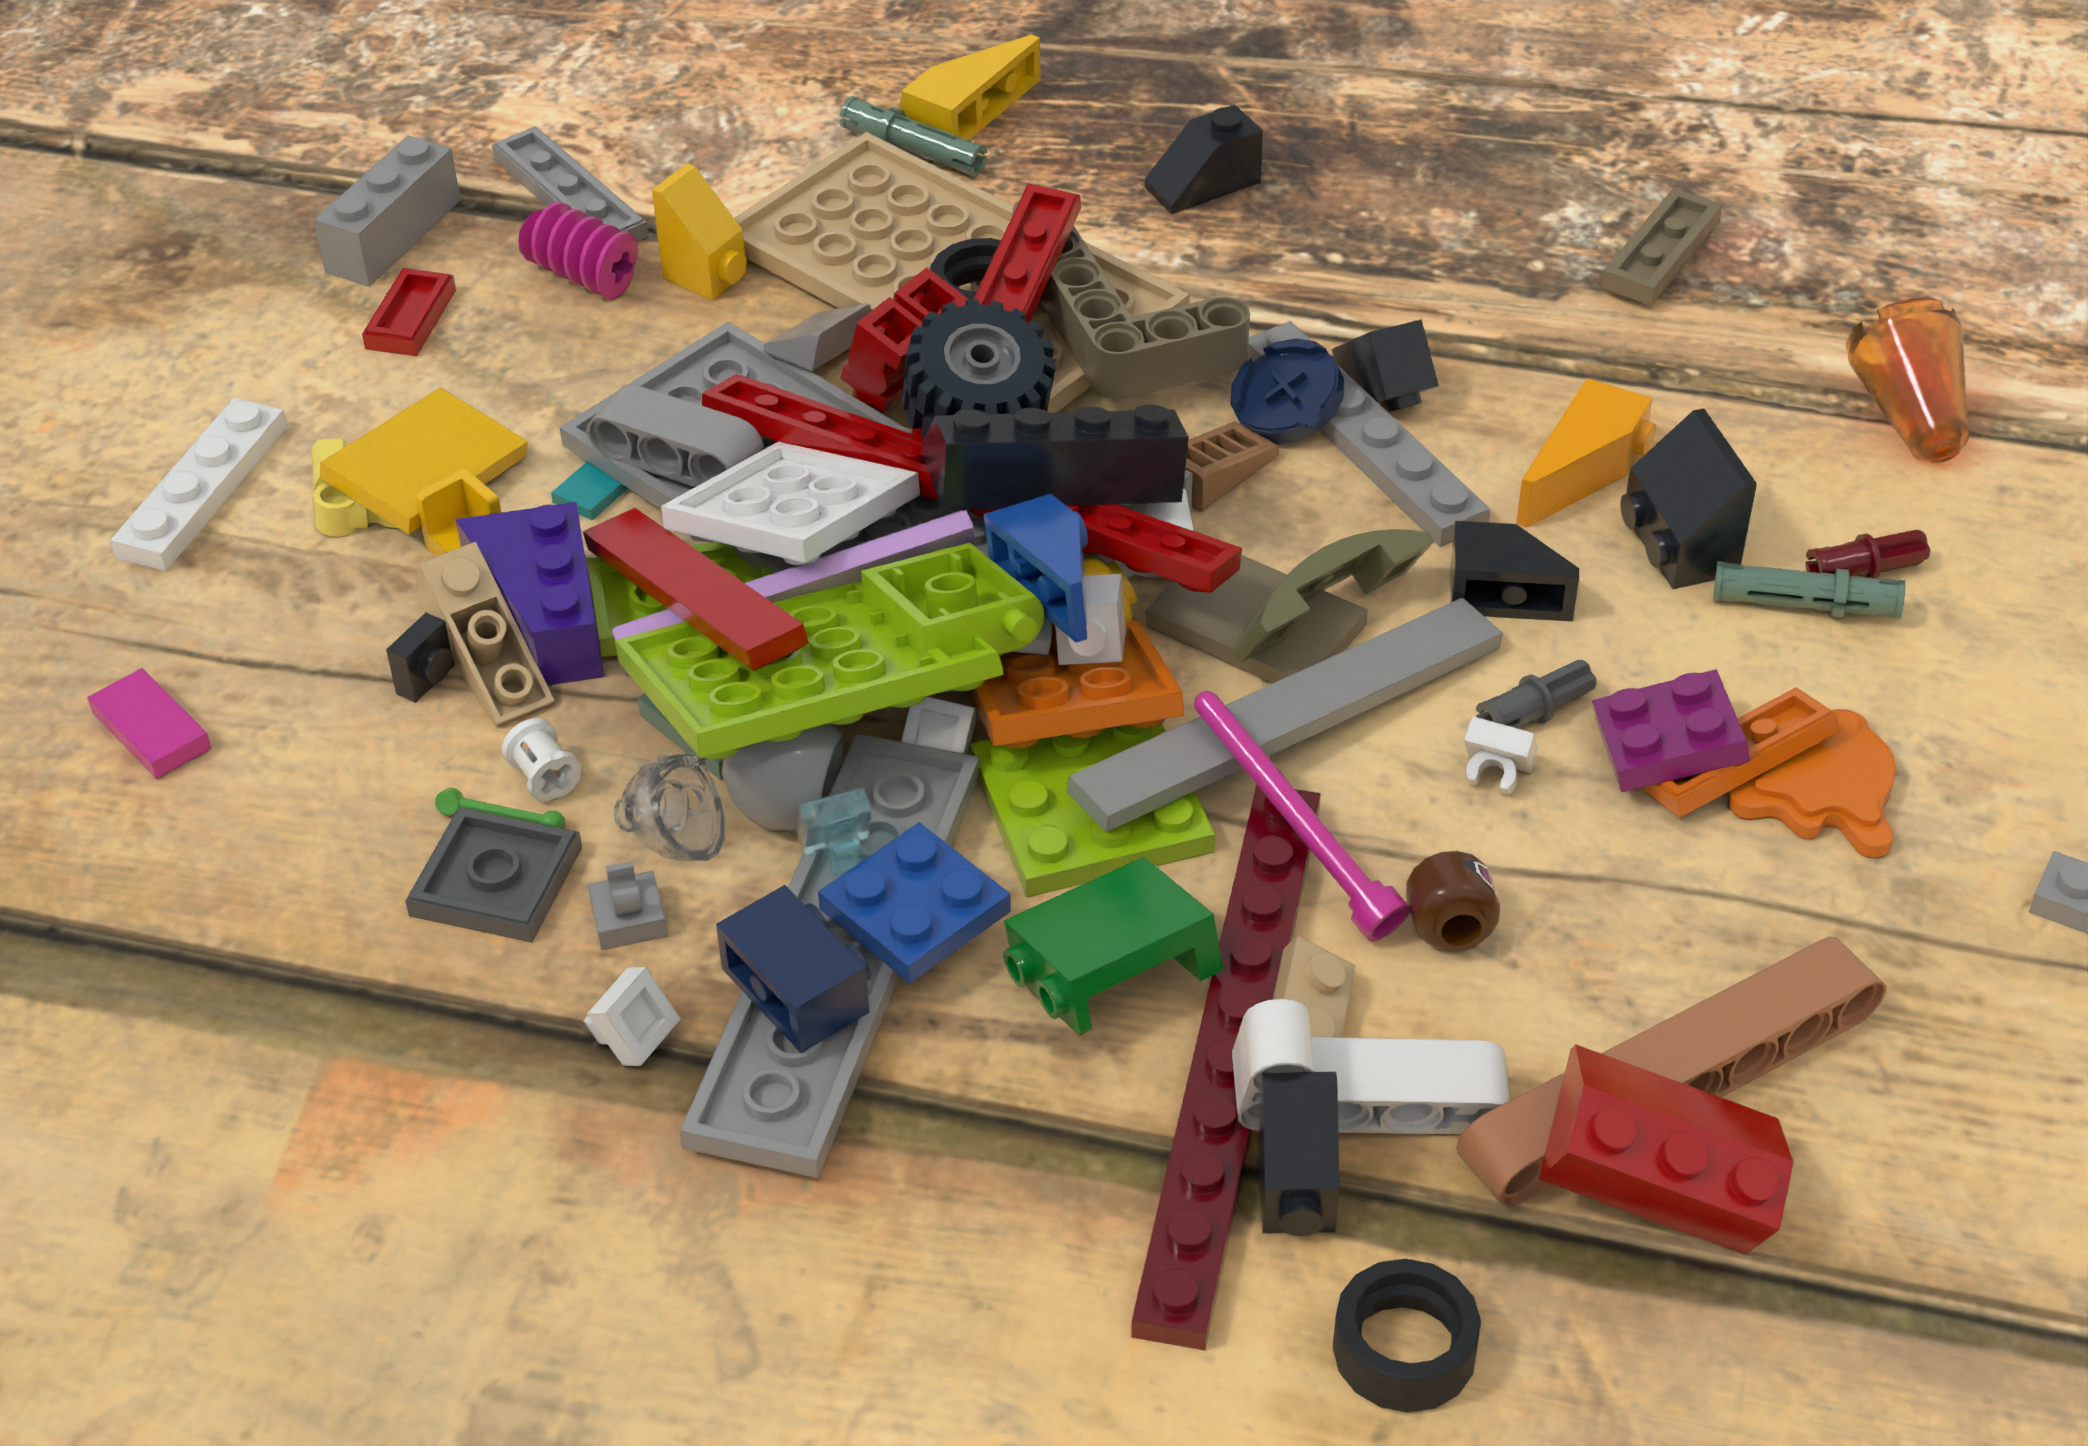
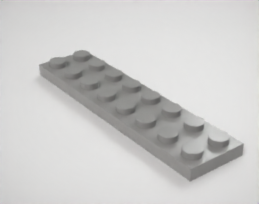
M856 733L788 888L804 905L812 903L820 910L819 890L918 822L927 827L949 846H952L980 776L979 756ZM820 910L827 921L830 931L845 946L848 944L854 945L862 953L871 972V979L867 981L869 1013L803 1053H800L742 991L680 1129L682 1149L819 1178L899 975Z

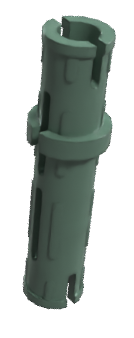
M851 96L845 101L840 111L841 117L850 119L842 118L839 120L841 127L862 134L868 132L898 148L952 167L969 176L977 177L986 164L987 157L978 155V153L983 155L988 153L985 145L965 140L954 134L908 118L905 111L895 107H890L887 110Z
M1717 561L1713 600L1741 601L1773 606L1830 611V617L1844 618L1845 613L1901 619L1905 598V580L1850 576L1847 569L1836 568L1835 574L1746 566Z

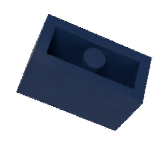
M786 885L716 923L722 970L800 1053H803L869 1013L867 981L871 979V972L864 956L854 945L848 944L845 946L830 931L827 921L820 910L812 903L804 905Z

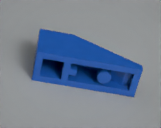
M1052 494L984 514L989 558L1032 592L1040 600L1044 609V616L1074 642L1077 643L1088 639L1083 548L1087 545L1088 535L1081 516Z

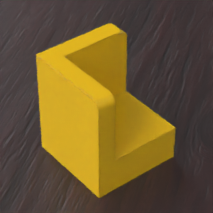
M465 467L420 490L415 496L425 547L435 556L461 547L455 519L501 513L498 496Z

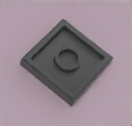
M458 807L405 900L408 915L414 918L533 943L582 849L580 832Z

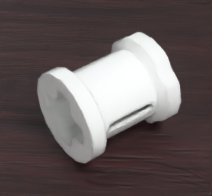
M532 718L517 724L509 731L503 740L502 754L513 768L520 769L528 779L527 789L531 795L538 801L550 802L554 799L563 798L574 790L581 779L580 771L582 766L573 753L561 749L557 743V732L547 720ZM523 743H526L531 750L525 751L522 747ZM553 770H560L561 777H558Z

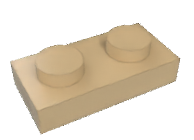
M1297 935L1283 949L1273 1000L1287 999L1303 1004L1309 1011L1311 1037L1342 1038L1356 965Z

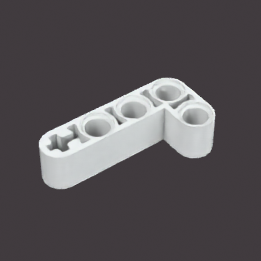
M1267 1000L1249 1008L1243 1017L1232 1050L1238 1121L1244 1127L1251 1130L1259 1131L1262 1073L1336 1072L1338 1083V1133L1463 1134L1465 1129L1477 1118L1512 1100L1505 1052L1498 1044L1482 1040L1311 1037L1309 1011L1303 1004L1294 1000Z

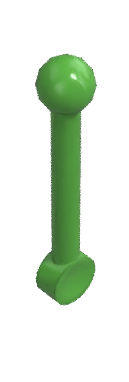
M447 788L441 791L435 799L437 810L444 815H453L458 807L559 828H565L566 825L564 816L558 811L538 814L467 799L456 788Z

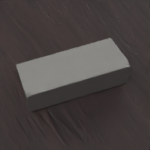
M864 303L818 312L765 343L763 352L812 372L851 348L856 324L870 312L871 305Z

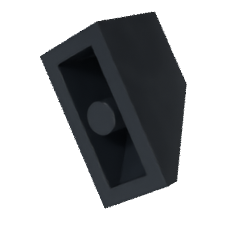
M1236 105L1218 108L1211 113L1191 119L1147 175L1144 188L1172 215L1261 183L1263 130Z
M1422 319L1368 332L1332 349L1337 365L1379 404L1387 402L1389 412L1421 404L1420 393L1439 386Z
M1455 521L1450 565V603L1463 598L1484 617L1573 621L1579 583V568L1517 524Z
M1336 1072L1262 1073L1257 1154L1262 1234L1287 1233L1292 1236H1308L1319 1232H1336L1339 1199L1338 1083Z

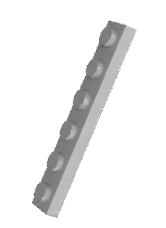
M1289 321L1249 337L1248 359L1251 358L1254 362L1258 357L1265 354L1263 348L1275 342L1295 338L1312 340L1294 323ZM1339 367L1344 377V398L1335 416L1320 431L1424 532H1428L1439 547L1453 542L1455 521L1489 522L1490 508Z

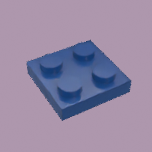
M920 822L818 891L820 910L909 984L1011 912V899L1008 891Z

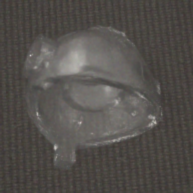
M663 754L658 756L657 760L641 766L639 771L626 784L621 798L615 803L614 818L618 827L628 833L633 832L635 837L647 848L667 859L708 861L720 852L725 839V817L717 788L705 767V758L700 759L697 754H673L670 756ZM688 789H691L699 800L695 810L689 806Z

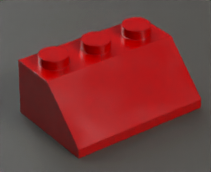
M1575 1044L1570 1050L1539 1180L1746 1255L1780 1230L1794 1161L1779 1118Z

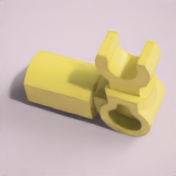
M343 438L318 439L312 446L311 451L314 484L313 508L317 530L330 537H341L353 533L356 529L368 528L370 523H379L384 527L397 528L319 478L320 462L347 446L348 443Z

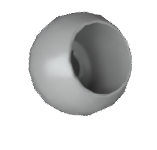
M828 723L802 730L801 735L792 740L783 742L766 740L741 747L736 754L724 758L722 776L731 801L748 820L770 831L798 832L816 825L840 771L844 737L834 724Z

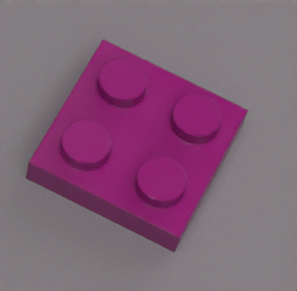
M1717 669L1703 673H1686L1675 680L1638 689H1622L1610 696L1592 700L1596 722L1621 793L1750 761L1747 740Z

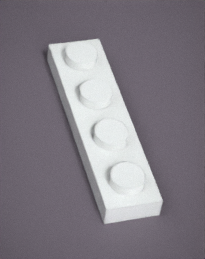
M233 398L110 539L115 558L167 571L287 429L284 410Z

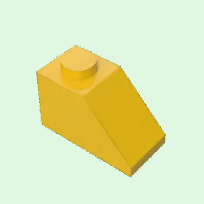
M686 163L652 189L663 279L710 300H714L747 274L743 229L695 166Z

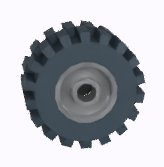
M966 299L965 306L958 307L954 302L942 305L941 315L931 311L923 318L922 327H915L907 349L902 404L903 409L908 410L907 420L913 429L922 428L921 437L925 438L935 416L954 415L961 410H979L987 414H1015L1016 411L1023 408H1038L1048 411L1056 359L1052 358L1054 348L1050 339H1042L1044 329L1036 321L1027 323L1025 321L1026 313L1015 308L1011 312L1003 309L1004 303L991 300L990 305H980L978 299Z

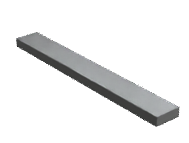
M1460 598L1225 706L1269 757L1498 650L1503 632L1465 599ZM1200 716L1070 775L1067 793L1105 832H1108L1243 769V767Z

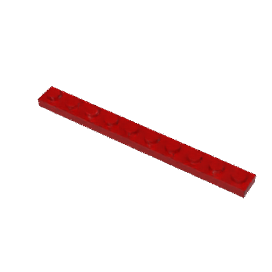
M739 374L731 376L702 393V406L747 421L757 430L759 435L772 439L774 443H787L918 472L920 494L923 497L938 500L922 456V442L924 440L922 437ZM1117 504L1067 506L1081 516L1086 526L1088 542L1086 547L1083 548V553L1099 554L1124 563L1132 571L1153 573L1178 582L1186 590L1209 594L1240 570L1242 548ZM1002 508L969 509V511L974 515L984 517V514Z

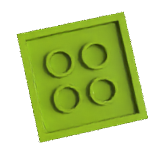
M1163 724L1150 728H1137L1131 725L1105 728L1098 735L1088 738H1073L1067 735L1043 738L1035 745L1026 748H1009L1004 745L993 746L990 739L970 744V755L979 756L980 776L978 781L1026 898L1085 884L1142 857L1147 858L1155 866L1214 852L1215 833L1195 791L1108 832H1105L1067 793L1070 775L1165 733L1166 730Z

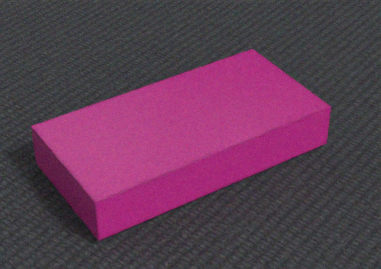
M143 668L87 697L92 713L155 779L211 749L207 732Z

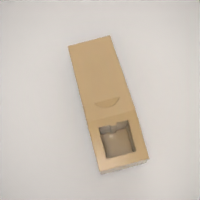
M470 543L418 563L415 589L417 597L425 613L445 620L454 664L495 726L499 727L553 705L555 700L477 543Z

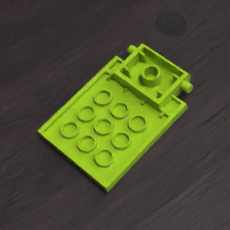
M969 542L862 570V580L773 601L772 603L803 623L809 644L756 671L749 669L687 622L616 639L615 643L619 664L700 759H723L736 754L741 747L766 740L773 742L788 741L801 735L802 730L828 723L837 725L853 723L860 720L864 713L889 706L897 708L911 707L921 703L925 696L947 690L967 691L978 688L984 683V680L1004 675L999 655L1024 648L1038 636L1044 622V609L1040 600L1032 592Z

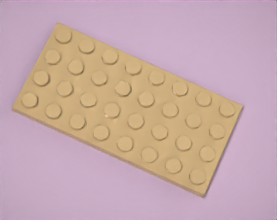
M865 132L734 219L743 229L745 257L837 308L868 303L871 305V312L888 297L893 299L894 293L926 267L930 269V265L937 254L950 245L975 238L1001 240L1013 216L1012 209L1014 206ZM1085 242L1132 317L1190 304L1189 293ZM982 281L961 285L959 288L977 292ZM1039 301L1029 323L1036 321L1044 329L1042 339H1050L1054 348L1052 358L1056 359V367L1047 412L1057 413L1090 388L1091 384Z

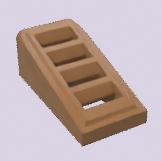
M1236 421L1189 439L1185 470L1193 473L1192 505L1201 511L1205 510L1278 456L1279 446Z

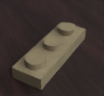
M1673 188L1603 270L1601 288L1622 295L1628 300L1639 301L1651 306L1719 224L1723 204Z

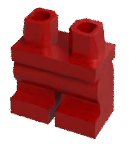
M926 267L894 293L893 299L888 297L859 320L856 324L848 363L843 367L840 376L844 382L854 389L852 396L880 413L885 412L894 402L902 397L907 349L915 327H922L923 318L931 311L941 315L942 305L954 302L958 307L965 306V300L968 298Z

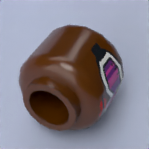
M1447 851L1427 857L1413 868L1406 883V899L1410 906L1413 925L1423 941L1433 948L1446 951H1463L1477 946L1493 933L1499 923L1500 902L1492 877L1484 862L1473 854L1461 851Z

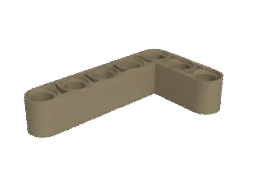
M1017 201V202L1014 204V207H1013V209H1012V210H1013V213H1014V211H1015V209H1016V207H1017L1019 201ZM1073 225L1039 301L1092 388L1099 395L1111 399H1125L1232 373L1241 369L1248 360L1250 310L1243 301L1231 297H1215L1132 317Z

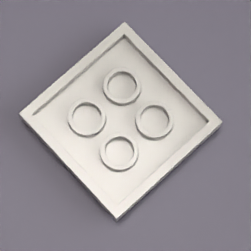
M777 442L662 505L664 529L688 534L695 541H716L736 546L740 552H761L784 558V561L788 564L805 565L817 561L822 553L840 542L857 537L860 530L875 521L894 515L897 512V508L919 496L918 472Z

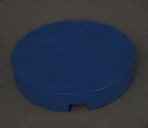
M1295 338L1275 342L1263 348L1265 354L1258 357L1254 362L1249 358L1243 364L1231 385L1230 404L1241 425L1277 445L1297 442L1320 431L1335 416L1344 398V377L1334 357L1327 352L1325 347L1315 341Z

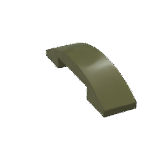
M1389 529L1356 534L1321 548L1299 563L1255 611L1244 627L1233 654L1242 663L1284 640L1311 610L1305 600L1351 575L1366 594L1401 576L1416 563L1435 541L1428 532Z

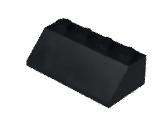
M1142 405L1130 411H1108L1101 407L1086 406L1077 409L1075 412L1048 413L1038 408H1023L1016 411L1015 414H987L979 410L968 409L958 411L954 415L935 416L922 442V456L942 510L1006 508L1048 494H1052L1066 506L1182 502L1189 436L1175 409H1167L1158 405Z

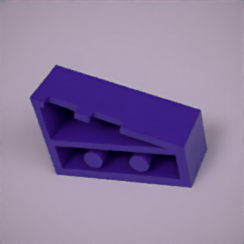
M577 502L557 505L549 504L530 509L455 519L460 546L462 547L473 542L477 543L547 686L604 677Z

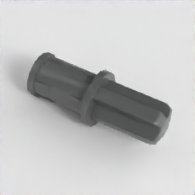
M1579 659L1540 678L1532 674L1526 675L1521 678L1519 685L1512 688V690L1478 703L1476 711L1480 714L1476 715V717L1517 729L1537 720L1540 723H1545L1554 716V709L1594 690L1597 684L1596 677L1591 672L1589 664Z

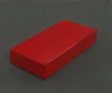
M402 268L362 333L365 349L417 356L456 291L454 275Z

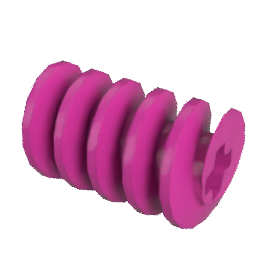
M558 201L551 203L544 210L534 211L526 218L519 231V250L524 259L538 264L544 269L554 271L555 274L570 279L573 283L586 287L592 292L602 294L607 299L614 300L621 296L632 280L638 257V242L635 236L625 231L620 232L617 227L610 224H603L602 220L593 216L588 217L583 211L571 209L570 205Z

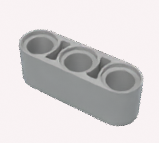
M633 384L622 386L587 425L589 440L602 455L693 487H697L763 450L764 446L757 430L743 419Z

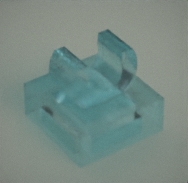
M864 787L799 805L797 834L804 855L826 850L834 875L846 872L860 863L857 856L862 854L859 840L868 838L872 813Z

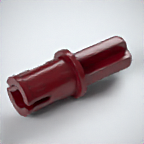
M1918 529L1873 538L1868 533L1857 535L1855 541L1831 547L1809 549L1806 557L1810 561H1806L1805 566L1807 572L1835 574L1837 568L1849 570L1850 576L1878 579L1880 572L1921 564L1930 557V547L1927 543L1926 534Z

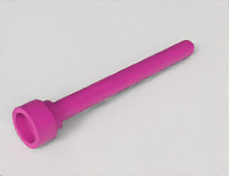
M1211 691L1199 693L1194 701L1197 713L1350 897L1348 907L1353 912L1351 921L1369 942H1375L1396 930L1410 913V906L1393 886L1384 887L1379 880L1371 882L1219 697Z

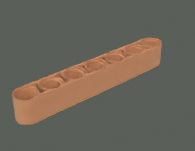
M1827 937L1601 1054L1723 1097L1867 1019L1883 1001L1886 994V985L1837 937ZM1565 1072L1480 1116L1465 1129L1456 1146L1457 1154L1500 1204L1505 1207H1514L1555 1186L1539 1180Z

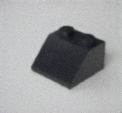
M1704 408L1697 409L1687 415L1630 468L1627 492L1622 495L1620 501L1621 515L1625 525L1629 529H1634L1644 544L1651 565L1655 568L1659 567L1672 589L1715 580L1717 561L1739 565L1742 563L1757 483Z

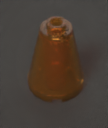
M1910 298L1888 304L1877 310L1879 316L1877 321L1865 329L1861 321L1852 329L1845 343L1848 362L1916 459L1931 463L1949 461L1959 454L1969 440L1963 332L1959 315L1953 307L1952 311L1944 309L1942 301L1935 298Z

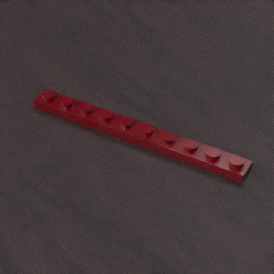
M1257 784L1219 943L1223 971L1211 977L1131 1321V1338L1204 1351L1208 1341L1252 1133L1251 1129L1244 1127L1238 1121L1232 1050L1247 1010L1257 1003L1273 1000L1283 949L1293 939L1311 854L1308 846ZM1295 789L1318 817L1321 793Z

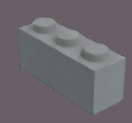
M407 135L315 218L314 224L325 273L370 287L455 207L461 199L452 148Z

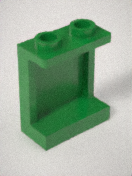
M1145 857L1139 858L1004 920L1009 948L1004 950L1003 956L1011 978L1020 988L1027 986L1039 998L1044 1010L1052 1019L1060 1017L1079 1036L1092 1030L1088 1009V1000L1091 996L1167 960L1174 958L1199 981L1223 971L1214 914Z

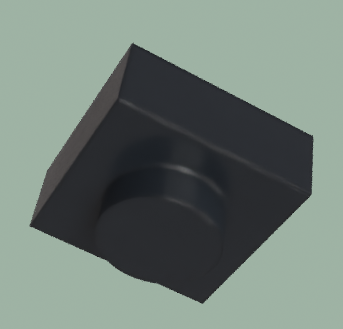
M424 613L386 649L396 694L414 703L435 684L441 682L447 676L449 670L455 666L446 622L429 613Z

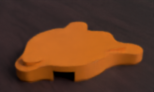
M1847 709L1832 710L1837 714L1838 733L1736 787L1730 792L1728 807L1739 818L1747 820L1776 818L1802 839H1813L1820 834L1823 827L1832 826L1839 829L1855 850L1867 858H1880L1887 855L1891 850L1894 835L1885 818L1883 807L1890 798L1896 773L1895 759L1887 744L1869 728L1867 720L1857 712Z

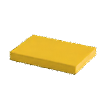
M440 387L321 461L319 478L409 535L421 527L415 499L417 492L464 467L482 483L486 484L526 457L528 441Z

